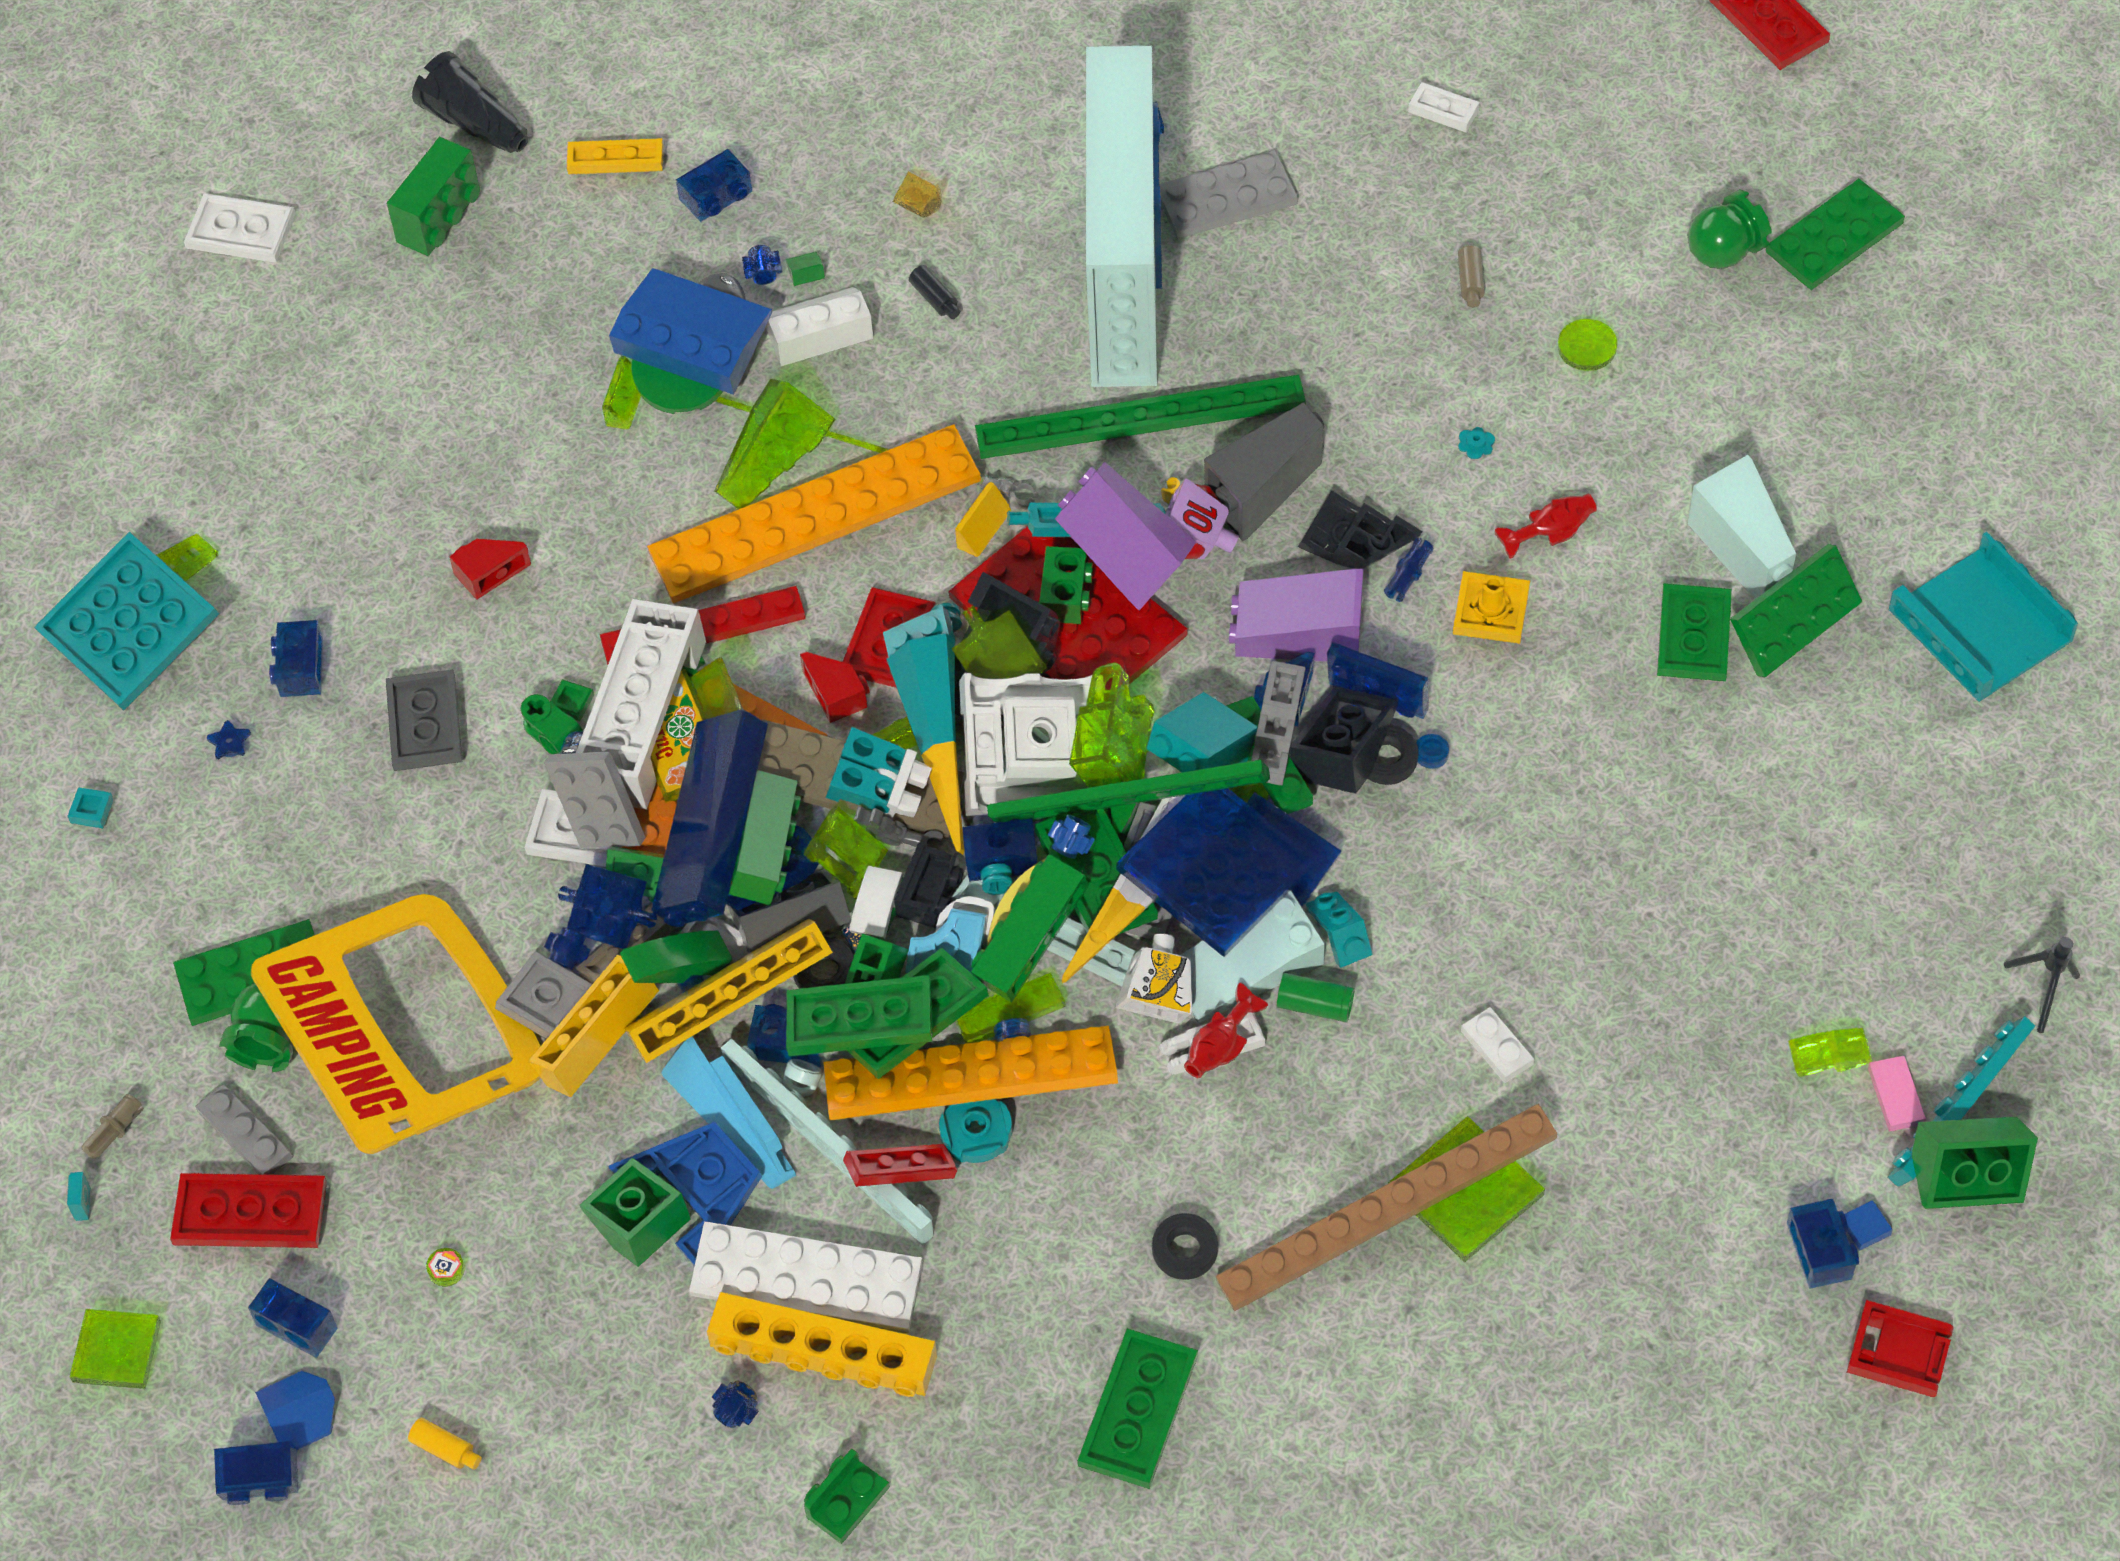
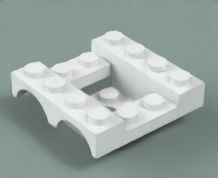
M971 673L963 674L959 681L961 714H964L967 779L964 781L966 816H988L987 804L1107 785L1101 674L1068 680L1049 679L1040 676V674H1025L1008 679H983L975 677ZM1001 715H1004L1006 753L1005 774L1003 769ZM1035 727L1044 728L1049 734V742L1044 744L1036 742L1032 737V729Z

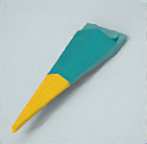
M941 606L884 631L883 635L888 652L887 662L924 764L932 768L929 778L956 851L963 855L965 850L959 797L955 732V636L949 612Z

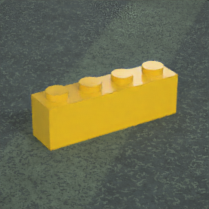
M617 954L529 1059L530 1064L545 1085L566 1096L572 1097L626 1032L624 1028L636 1020L659 992L658 988L654 983H634L622 957Z

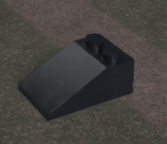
M1334 686L1290 745L1291 760L1304 782L1357 794L1373 770L1397 709V699Z

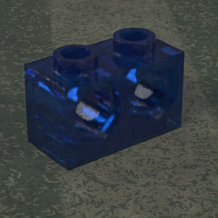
M729 149L676 179L679 200L700 222L718 215L722 209L736 201L743 200L752 192L750 172Z
M317 620L277 623L276 636H271V653L275 657V664L270 665L269 676L271 685L277 686L280 697L321 695L323 636Z
M777 1004L755 1005L747 1044L758 1060L788 1063L791 1059H799L821 1067L824 1053L798 1056L788 1055L786 1048L787 1008ZM768 1029H778V1031L772 1034L764 1033Z
M268 1278L248 1306L257 1327L315 1358L319 1356L338 1329L329 1309L271 1278Z

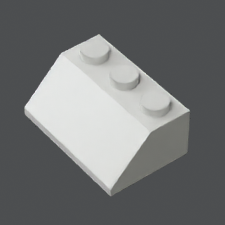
M854 287L772 311L765 327L781 366L873 339L871 314L861 291Z

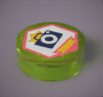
M440 1248L429 1256L426 1269L429 1278L434 1284L448 1287L461 1280L465 1272V1265L459 1252L452 1248Z

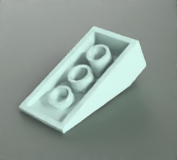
M1291 890L1256 905L1180 955L1189 958L1191 961L1192 1014L1197 1023L1213 1017L1218 1011L1221 1013L1234 1007L1237 1004L1235 991L1239 983L1244 984L1254 995L1258 996L1279 986L1284 973L1300 976L1324 965V942Z

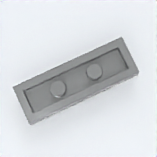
M224 1084L195 1106L197 1112L258 1174L272 1175L293 1158L291 1152Z

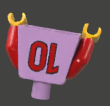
M1169 478L1166 481L1167 489H1161L1163 501L1169 504L1165 515L1196 541L1185 559H1205L1214 546L1231 553L1239 535L1223 528L1229 510L1220 502L1211 487L1194 484L1186 478L1181 484L1177 478Z

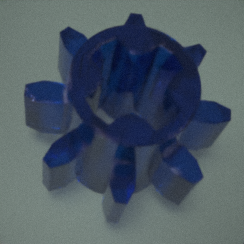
M756 245L749 249L748 256L742 257L745 278H753L754 283L758 285L772 283L775 281L777 274L783 272L779 251L772 252L771 248L767 245Z
M562 927L560 933L557 934L550 932L544 948L550 952L548 959L565 969L573 970L575 963L581 964L590 953L591 949L584 945L587 937L566 927Z
M742 1381L730 1382L728 1386L721 1383L712 1395V1398L715 1400L712 1405L714 1408L713 1414L720 1423L727 1427H740L743 1422L749 1426L759 1412L755 1408L758 1404L756 1392Z

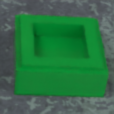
M562 679L551 702L565 714L580 722L594 697V691L591 688Z

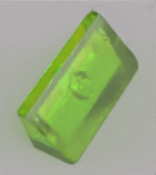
M621 356L618 359L602 410L606 426L627 430L631 427L641 396L633 380L632 363L625 356Z
M722 657L715 659L691 677L713 734L746 723L744 710Z

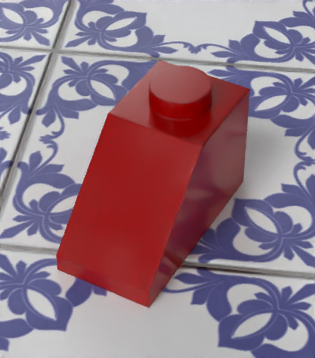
M476 538L469 544L459 547L449 556L454 575L476 600L531 565L527 545L519 541Z
M809 652L800 654L802 672L830 723L867 708L866 695L870 693L868 684L862 674L857 676L851 664Z

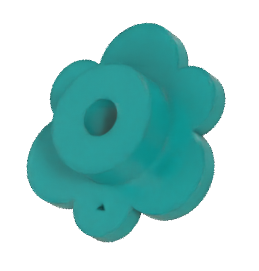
M1475 427L1472 431L1463 430L1459 434L1460 443L1458 449L1461 452H1466L1470 459H1479L1483 454L1489 455L1492 453L1495 436L1492 433L1484 432L1480 427Z

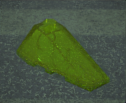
M770 379L750 411L714 492L738 510L746 507L769 488L771 482L783 472H788L802 456L816 449L836 419L789 382Z

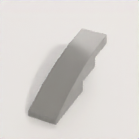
M1271 661L1251 760H1262L1268 766L1270 780L1266 783L1283 785L1305 667Z

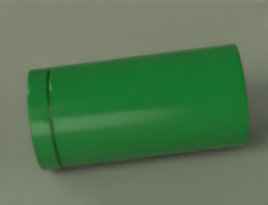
M1284 973L1278 991L1276 1006L1281 1009L1347 1023L1352 1009L1355 988Z

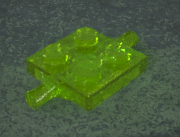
M975 606L968 608L975 621L968 610L962 612V615H964L973 631L965 640L954 646L952 650L967 673L983 679H1008L1025 674H1040L1047 669V666L1010 610L997 619L987 622L983 621Z

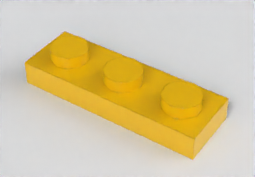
M658 138L568 142V174L663 171V140Z

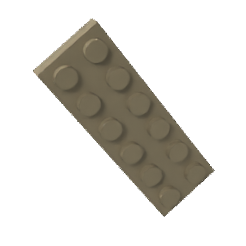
M762 719L760 730H765L754 777L756 771L759 770L797 780L795 795L801 796L800 801L855 815L857 807L860 805L842 799L836 802L825 798L845 741ZM958 771L959 793L964 776L962 771ZM928 778L924 789L906 783L905 791L921 796L918 809L914 817L895 813L892 819L903 823L909 830L924 834L929 831H938L943 834L944 839H948L950 833L930 778Z

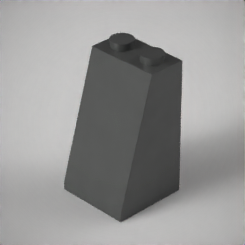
M1305 403L1298 405L1204 458V485L1211 487L1220 502L1228 508L1229 513L1225 522L1235 534L1239 535L1242 542L1248 539L1322 464L1324 423L1317 412H1312Z

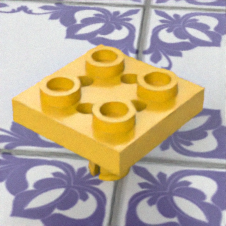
M1463 571L1453 634L1520 644L1530 580ZM1485 622H1487V623L1493 622V625H1489V626H1488V625L1485 624Z

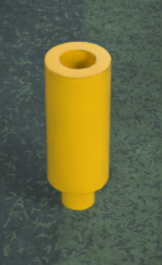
M423 1417L415 1421L408 1434L409 1442L458 1469H462L466 1465L475 1470L482 1460L480 1455L473 1452L474 1447L471 1443Z

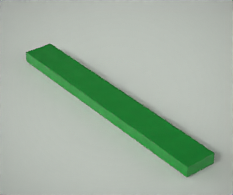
M1255 760L987 804L988 817L995 823L1005 825L1263 783L1270 780V772L1268 766L1262 760Z

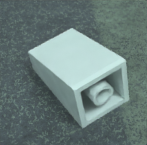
M1749 455L1693 486L1688 525L1754 599L1758 598L1793 571L1796 552Z

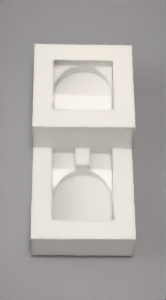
M872 866L867 867L849 927L851 933L860 935L863 933L880 939L886 938L892 908H895L894 899L903 877L902 872Z

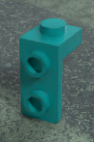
M1337 891L1323 893L1317 896L1315 900L1306 903L1307 911L1328 932L1334 960L1340 968L1373 955L1364 919Z

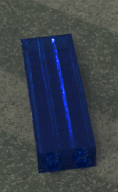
M744 709L696 723L651 912L664 918V922L668 925L681 927L686 923L706 921L708 918L724 914L768 728L766 722Z

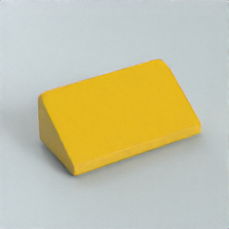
M987 483L955 528L957 548L975 557L980 556L1007 518V512H1011L1009 504L994 483Z

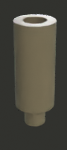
M1465 246L1458 251L1461 297L1467 300L1469 307L1474 308L1480 305V299L1485 294L1481 250L1478 247Z

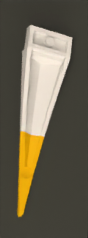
M1220 790L1162 799L1104 905L1062 976V983L1067 982L1217 844L1222 839L1223 834L1240 815L1244 805Z

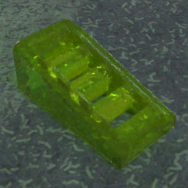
M196 533L156 554V556L167 566H175L172 570L186 582L217 558L218 551ZM194 548L200 554L196 556L190 550ZM183 556L188 561L184 562L181 557Z

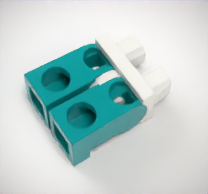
M851 727L825 798L836 802L842 799L863 806L871 812L873 808H876L883 812V816L890 819L893 818L895 813L914 817L921 796L905 791L906 783L924 789L932 768L915 760L917 752L910 749L906 751L898 745Z

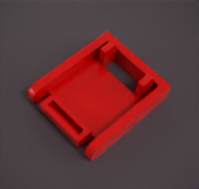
M1866 1300L1846 1373L1926 1396L1936 1397L1939 1388L1937 1384L1940 1383L1951 1339L1947 1338L1952 1336L1954 1326L1947 1322ZM1867 1325L1882 1329L1876 1352L1864 1348L1861 1350Z

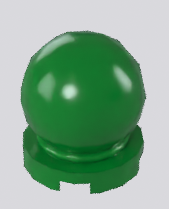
M1739 189L1724 197L1722 205L1717 204L1703 209L1691 221L1687 234L1690 252L1698 262L1709 268L1725 269L1738 264L1747 256L1748 252L1757 253L1771 244L1767 241V236L1772 233L1768 217L1760 204L1753 206L1747 199L1749 196L1747 191Z
M252 983L241 991L233 1003L231 1010L232 1025L224 1030L219 1046H224L227 1049L225 1056L229 1060L242 1067L255 1070L257 1064L273 1066L272 1072L285 1070L293 1054L291 1041L256 984Z

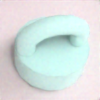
M791 1059L788 1061L784 1072L783 1086L790 1092L792 1090L797 1091L802 1097L809 1096L815 1092L822 1071L819 1067L807 1061ZM791 1080L808 1086L805 1088L797 1087L793 1085Z

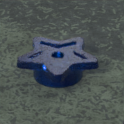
M227 720L219 732L207 735V741L216 746V759H221L224 756H244V741L251 735V731L249 729H236ZM227 739H232L231 742H226Z

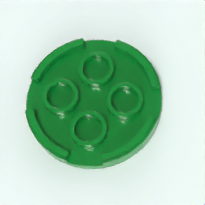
M632 359V376L638 393L649 405L662 412L675 414L676 412H688L696 409L702 410L716 401L723 393L719 389Z

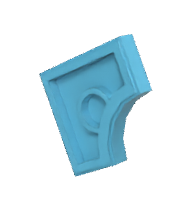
M952 908L946 923L936 933L926 937H911L905 973L910 972L940 948L948 952L971 973L973 969L971 967L972 961L983 947L988 914Z

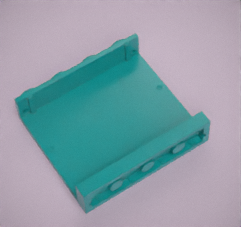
M1987 531L1982 535L1979 550L1913 592H1910L1904 585L1895 589L1892 592L1888 609L1978 702L2071 643L2078 626L2074 615L2068 609H2064L2053 598L2051 592L2045 586H2041L2030 575L2028 569L2022 563H2018L2007 552L2005 546L2000 541L1995 540Z

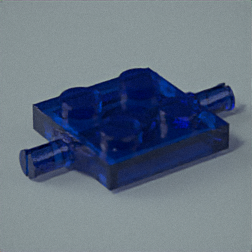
M586 864L577 890L567 886H562L559 891L569 894L567 896L558 893L559 900L573 904L565 931L626 949L631 933L637 926V923L649 928L656 925L655 922L646 920V918L657 920V915L642 910V897L647 881Z

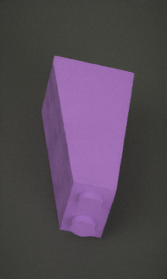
M1104 461L1097 470L1091 466L1078 482L1083 486L1076 494L1070 490L1060 501L1058 506L1062 510L1055 520L1125 597L1140 610L1182 564L1196 541Z
M1363 569L1241 581L1239 595H1232L1231 615H1237V623H1230L1229 643L1235 644V657L1358 663Z

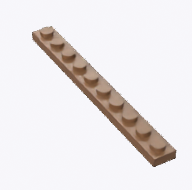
M1538 1103L1216 1276L1217 1283L1233 1310L1236 1311L1557 1139V1132Z

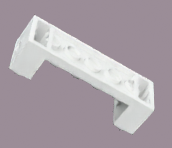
M632 599L576 753L610 752L632 806L647 809L657 781L650 756L682 667L697 669L706 639L698 609Z

